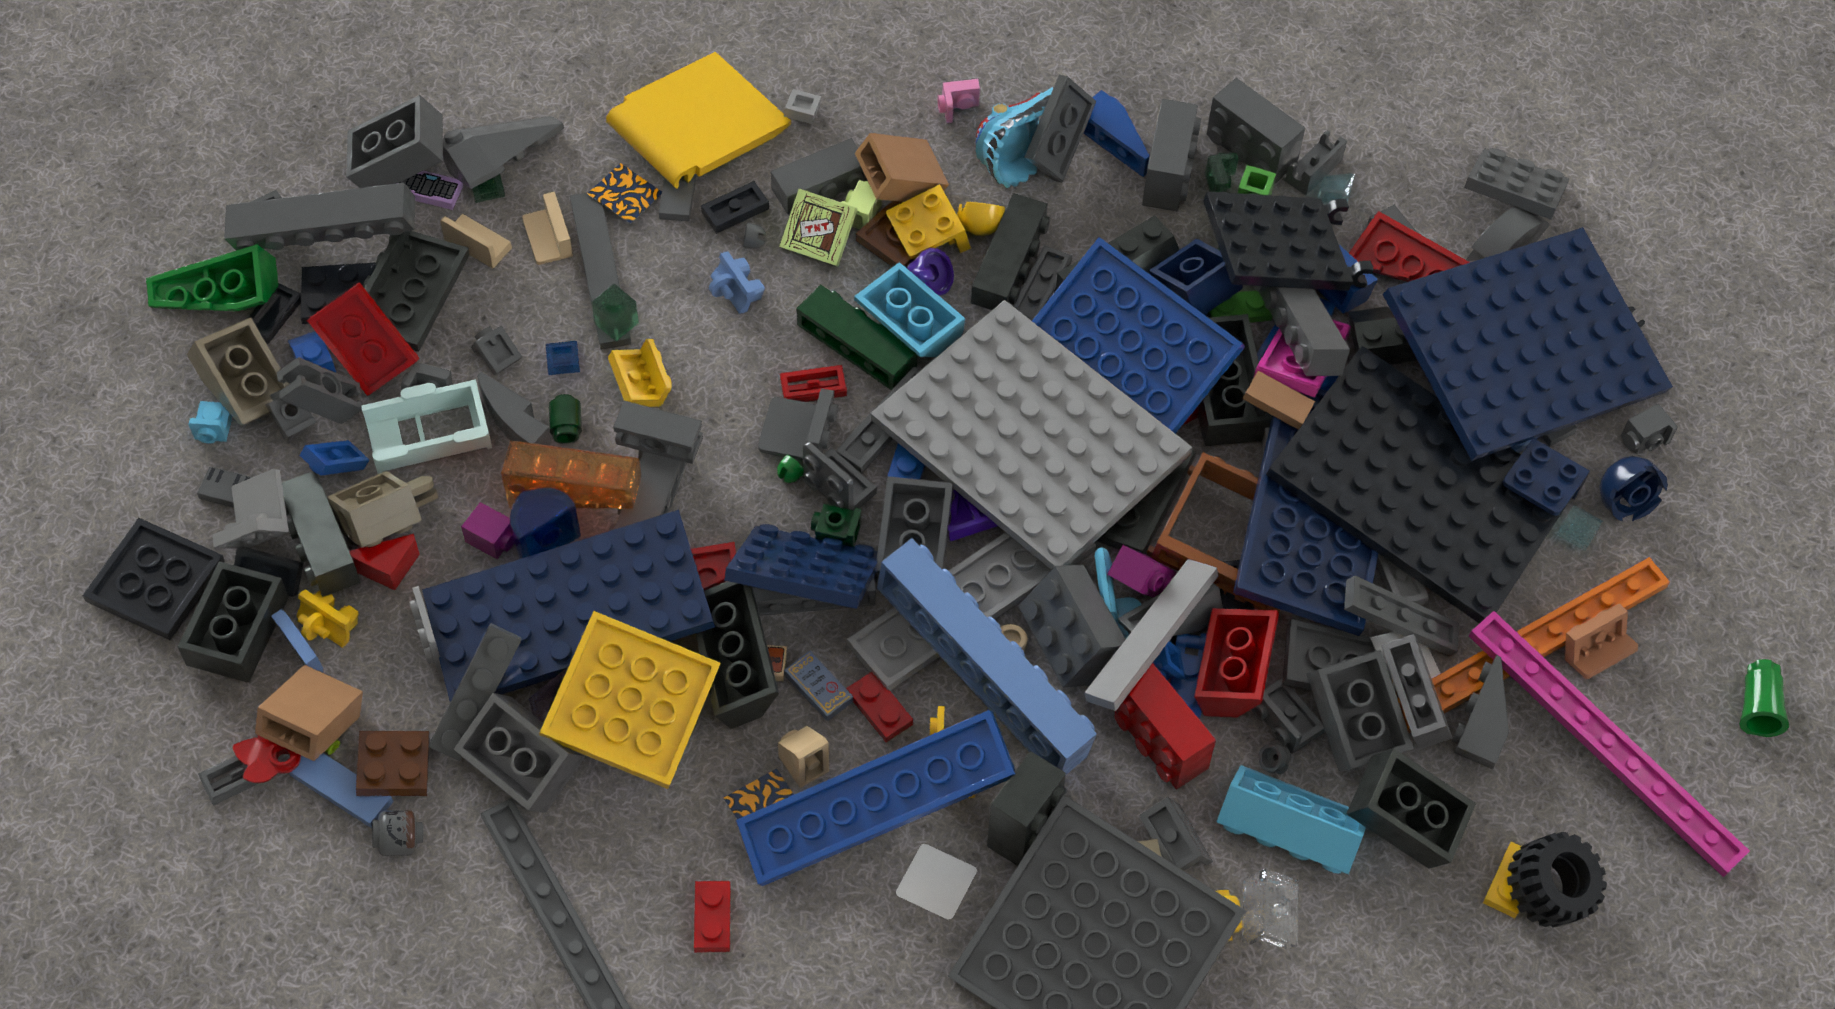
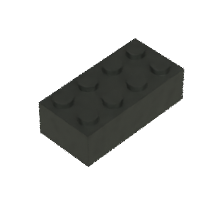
M1248 314L1211 317L1209 319L1242 342L1245 348L1197 406L1204 446L1262 441L1265 428L1270 427L1272 416L1242 399L1254 379L1255 370L1259 363Z

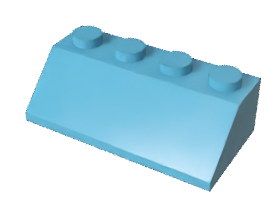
M1240 765L1229 786L1217 819V823L1222 824L1231 833L1248 834L1255 837L1257 842L1264 846H1278L1288 850L1289 854L1297 859H1311L1321 863L1322 867L1330 872H1344L1346 874L1350 872L1366 829L1365 826L1346 814L1349 809L1348 806Z

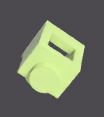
M861 180L857 183L854 191L850 190L845 201L841 202L858 208L852 227L861 229L876 216L882 206V200L876 199L868 181Z

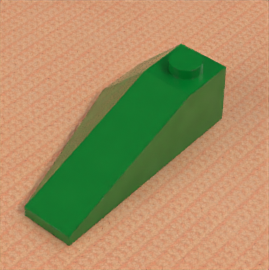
M256 244L147 277L148 306L161 309L241 311L265 304L278 287L276 257Z

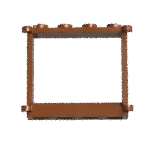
M1203 452L1196 467L1190 465L1187 473L1191 477L1156 546L1150 545L1147 555L1176 571H1179L1188 559L1217 567L1218 577L1213 583L1223 589L1224 594L1226 592L1233 594L1238 573L1237 568L1169 536L1199 476L1252 501L1254 500L1258 482L1257 477L1247 470H1240L1225 463L1220 457H1213ZM1233 594L1235 595L1234 599L1243 603L1248 601L1257 610H1277L1278 613L1280 612V609Z

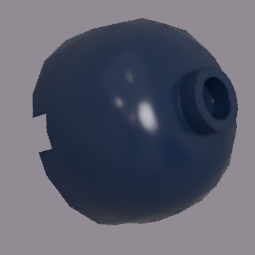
M1635 456L1625 457L1613 463L1602 476L1599 485L1603 504L1619 521H1623L1622 518L1632 514V521L1650 514L1662 501L1659 497L1662 488L1666 491L1668 487L1667 477L1655 464L1648 459ZM1623 497L1631 507L1622 505L1620 499Z

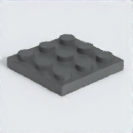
M1484 148L1470 172L1464 188L1552 220L1565 192L1569 178L1564 177L1563 173L1558 170H1544L1536 167L1530 160L1522 158L1517 160L1508 157L1502 150Z

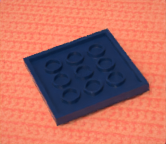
M762 524L754 527L728 564L724 581L857 609L876 574L878 551H874L875 549L869 545L859 544L850 547L842 545V541L838 539L824 538L819 540L810 537V534L803 531L789 533L779 531V528L774 525Z

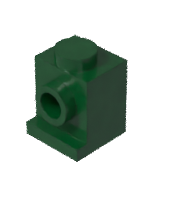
M823 504L821 512H814L810 530L815 531V539L834 538L841 540L842 545L853 547L856 544L862 525L861 509L855 508L853 511Z

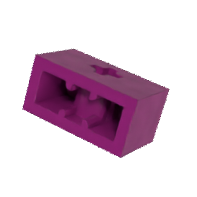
M1122 545L1107 575L1142 594L1154 598L1164 591L1177 572L1143 553Z

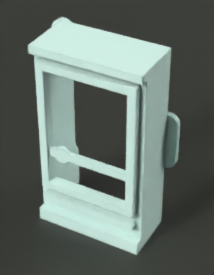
M476 379L436 388L433 383L404 388L401 391V397L362 405L373 451L372 456L378 474L387 470L481 448H492ZM469 406L474 428L425 441L420 416ZM415 418L421 442L403 445L398 421Z

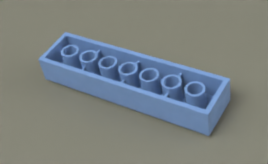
M911 538L881 562L877 589L1029 752L1032 751L1068 774L1088 757L1097 735L1094 725L1086 716L1079 715L1071 707V701L1061 690L1056 691L1050 685L1045 672L1039 666H1033L1025 658L1024 651L1015 641L1010 642L1001 633L1002 629L997 621L990 616L986 617L982 613L976 599L970 593H964L956 585L954 576L947 569H941L933 561L934 558L929 549L922 544L919 546Z

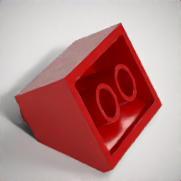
M1212 608L1194 695L1204 716L1237 718L1262 703L1279 616L1277 610Z

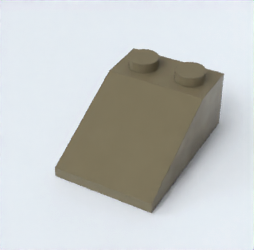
M251 317L194 341L187 353L202 382L240 426L270 414L266 407V404L273 401L270 395L289 385L288 382L281 383L278 381L277 372L281 368Z

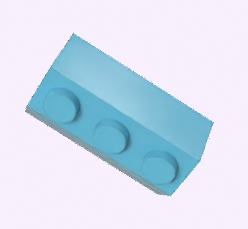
M900 262L854 296V300L919 357H937L962 336L965 318Z

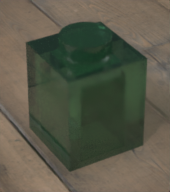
M616 284L610 286L591 302L594 323L615 341L619 340L639 323L636 301Z

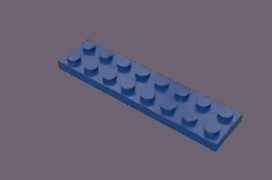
M987 710L739 818L736 822L757 883L764 886L1006 782L1012 775H1015V768L995 716L991 710Z

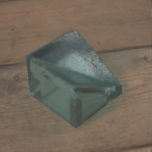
M1356 174L1324 176L1318 199H1321L1324 204H1328L1335 199H1346L1348 203Z

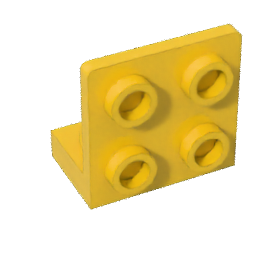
M940 184L886 211L887 217L910 259L918 257L927 248H937L947 242L949 245L955 243L960 253L971 249L966 231Z

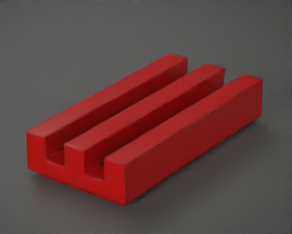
M842 365L780 373L782 393L786 399L801 402L817 401L821 388L834 390V398L847 396ZM838 377V379L819 381L821 378ZM809 380L803 384L788 385V383Z

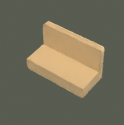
M555 192L543 194L545 210L522 216L538 265L573 257L570 237Z
M464 214L455 222L446 216L440 221L445 241L468 247L470 256L492 269L512 249L509 240Z

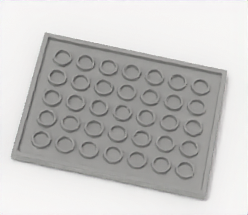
M1006 300L1002 301L870 413L871 421L942 480L953 483V489L1051 570L1054 566L1070 565L1192 454V446Z

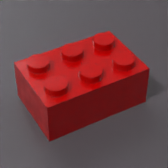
M1152 663L1115 711L1114 717L1119 727L1123 731L1128 730L1135 738V744L1139 752L1153 760L1160 778L1166 783L1170 781L1177 790L1209 769L1216 739Z

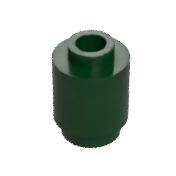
M569 394L558 395L549 402L550 434L555 442L560 444L574 443L579 440V435L582 432L581 403Z

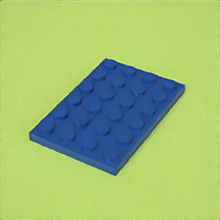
M1100 237L1097 238L1032 320L1037 326L1175 434L1245 348L1242 342Z

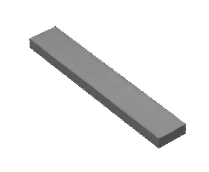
M1190 559L1184 563L1084 694L1087 702L1114 711L1118 709L1217 579V567Z

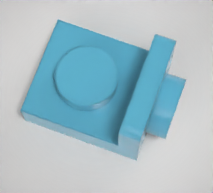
M200 401L196 418H190L188 425L194 439L204 443L226 442L232 415L220 402Z

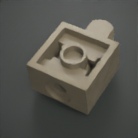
M384 471L329 495L327 499L341 533L361 547H372L380 544L384 537L393 533L407 532L412 529L413 524L422 521L418 507L436 500L438 493L436 488H433L434 481L431 476H420L405 483L388 471Z

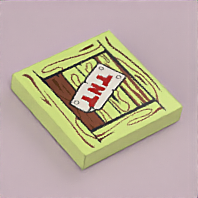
M798 189L779 247L839 266L858 208Z

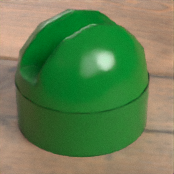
M786 455L777 466L778 477L780 479L784 477V482L794 483L804 474L802 465L789 455Z

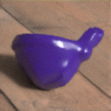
M937 248L925 249L907 267L909 271L939 296L946 294L952 287L954 280L952 263L945 252Z

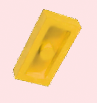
M1510 842L1483 901V904L1512 918H1516L1519 912L1517 908L1519 903L1517 899L1512 900L1510 895L1513 889L1511 885H1508L1507 877H1510L1512 873L1508 871L1509 863L1514 862L1512 858L1514 853L1521 850V846L1514 842Z

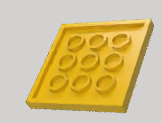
M593 611L539 736L550 738L568 749L669 789L721 663Z

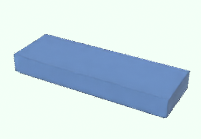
M324 753L315 761L301 755L298 767L289 772L291 777L370 828H372V820L378 819L379 814L387 810L393 803L391 796H356L357 774Z

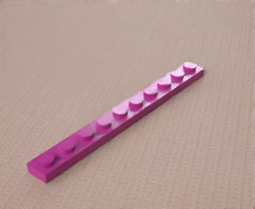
M1495 611L1470 632L1469 637L1493 660L1496 655L1500 656L1503 670L1720 875L1724 877L1750 852L1746 846Z

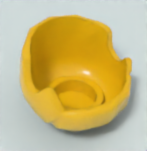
M967 202L964 208H962V204H959L957 216L966 231L974 235L986 236L996 232L1004 215L1005 207L979 202Z

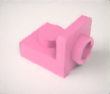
M978 79L943 83L942 95H938L937 100L939 113H945L946 123L953 122L954 108L969 109L973 106H979L980 86Z

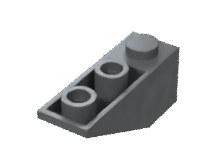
M1496 655L1492 664L1485 662L1478 681L1484 683L1480 694L1472 693L1465 709L1466 712L1471 713L1466 725L1459 723L1452 742L1458 744L1454 753L1490 769L1494 768L1509 734L1502 660L1498 655Z

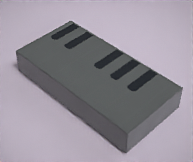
M209 467L197 495L201 500L234 508L232 486L252 477Z

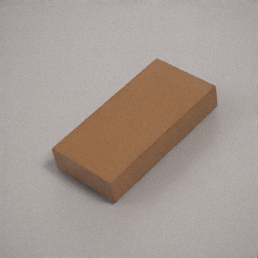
M1257 371L1242 398L1298 430L1303 425L1315 403L1312 399L1260 371Z

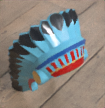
M1054 87L1043 93H1036L1031 98L1009 106L996 104L992 108L991 115L986 117L977 128L976 156L982 164L986 165L990 175L995 178L998 184L1002 183L1006 188H1009L1011 185L1016 187L1019 182H1027L1029 175L1037 173V167L1024 157L1039 124V116L1043 114Z

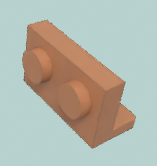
M1617 604L1608 610L1599 612L1587 622L1574 626L1566 633L1565 661L1585 679L1597 675L1638 651V644L1626 634L1628 611L1621 604Z

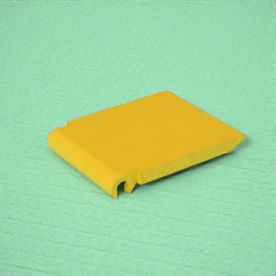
M713 52L624 96L623 103L612 108L606 116V123L676 189H678L679 180L682 176L689 183L695 174L700 177L773 139L789 127L792 122L789 118L784 117V114L717 52Z

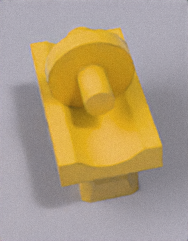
M306 589L299 593L300 608L296 617L298 618L297 622L303 625L301 635L308 641L320 636L323 639H330L342 648L347 645L350 639V631L358 624V611L350 605L344 606L339 611L333 608L335 603L333 595L330 594L322 597L320 590L314 594Z

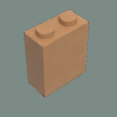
M869 133L855 152L876 199L905 202L939 184L943 191L949 186L926 139Z
M304 665L257 708L255 734L315 761L358 720L361 712L363 691Z

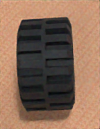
M1560 832L1544 836L1520 847L1521 850L1516 851L1512 856L1514 862L1509 863L1508 871L1512 875L1507 877L1508 885H1511L1513 889L1510 895L1512 900L1517 899L1519 903L1517 906L1518 910L1521 913L1526 911L1528 913L1527 919L1531 922L1538 921L1539 926L1559 927L1589 917L1590 914L1595 913L1599 909L1597 905L1601 904L1605 898L1601 891L1606 890L1607 882L1603 881L1602 878L1603 875H1606L1604 867L1600 868L1598 863L1601 859L1598 853L1593 854L1591 852L1592 846L1588 842L1581 843V837L1575 834L1569 836L1568 832ZM1551 867H1553L1560 876L1562 882V893L1557 889L1553 882L1551 875Z

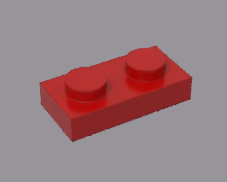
M870 672L846 688L853 696V703L886 743L913 725V718L892 692L884 687L873 672Z
M695 881L694 953L730 952V881Z

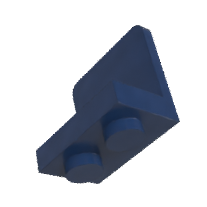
M1533 438L1505 476L1503 485L1546 512L1558 516L1571 498L1575 500L1580 493L1590 471Z

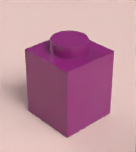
M481 502L461 526L466 543L497 560L504 551L507 552L513 547L516 540L513 519Z

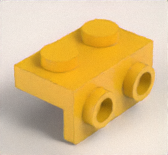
M646 339L641 349L612 350L608 360L624 401L647 407L662 406L671 391L672 382L666 373L661 353L657 350L654 340Z

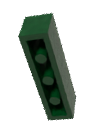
M820 284L796 308L797 325L890 390L913 367L917 368V354L892 334L884 325L876 323L869 318L861 308L853 307L844 301L840 294L834 290L830 291Z

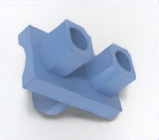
M728 251L720 253V264L711 274L713 281L709 285V291L715 297L724 296L725 299H730L739 314L748 311L751 302L762 298L765 287L759 279L748 281L750 266L745 258L733 259Z

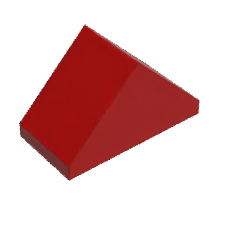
M414 533L387 540L372 547H362L349 551L358 574L392 590H396L420 555Z

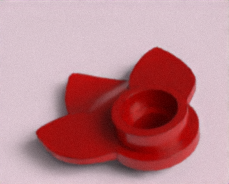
M259 735L258 738L247 739L232 746L238 760L247 765L243 779L252 783H264L271 780L278 773H289L295 770L301 761V755ZM282 754L290 756L285 762L278 761V757Z

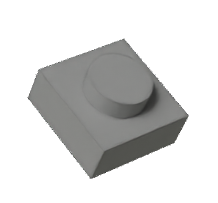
M793 89L785 106L784 117L813 124L820 107L821 96Z

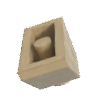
M806 726L799 731L792 730L786 733L781 738V741L778 742L779 758L800 788L829 772V742L824 736L810 727Z

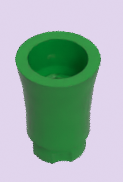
M1759 659L1747 666L1744 703L1739 723L1740 728L1747 734L1775 737L1785 733L1789 728L1781 667L1772 660Z

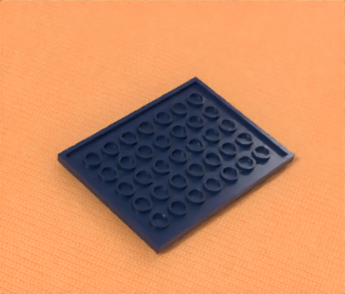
M1583 227L1388 288L1382 294L1471 461L1663 394L1673 387Z

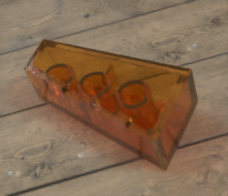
M511 440L501 471L509 508L633 509L642 477L639 458Z

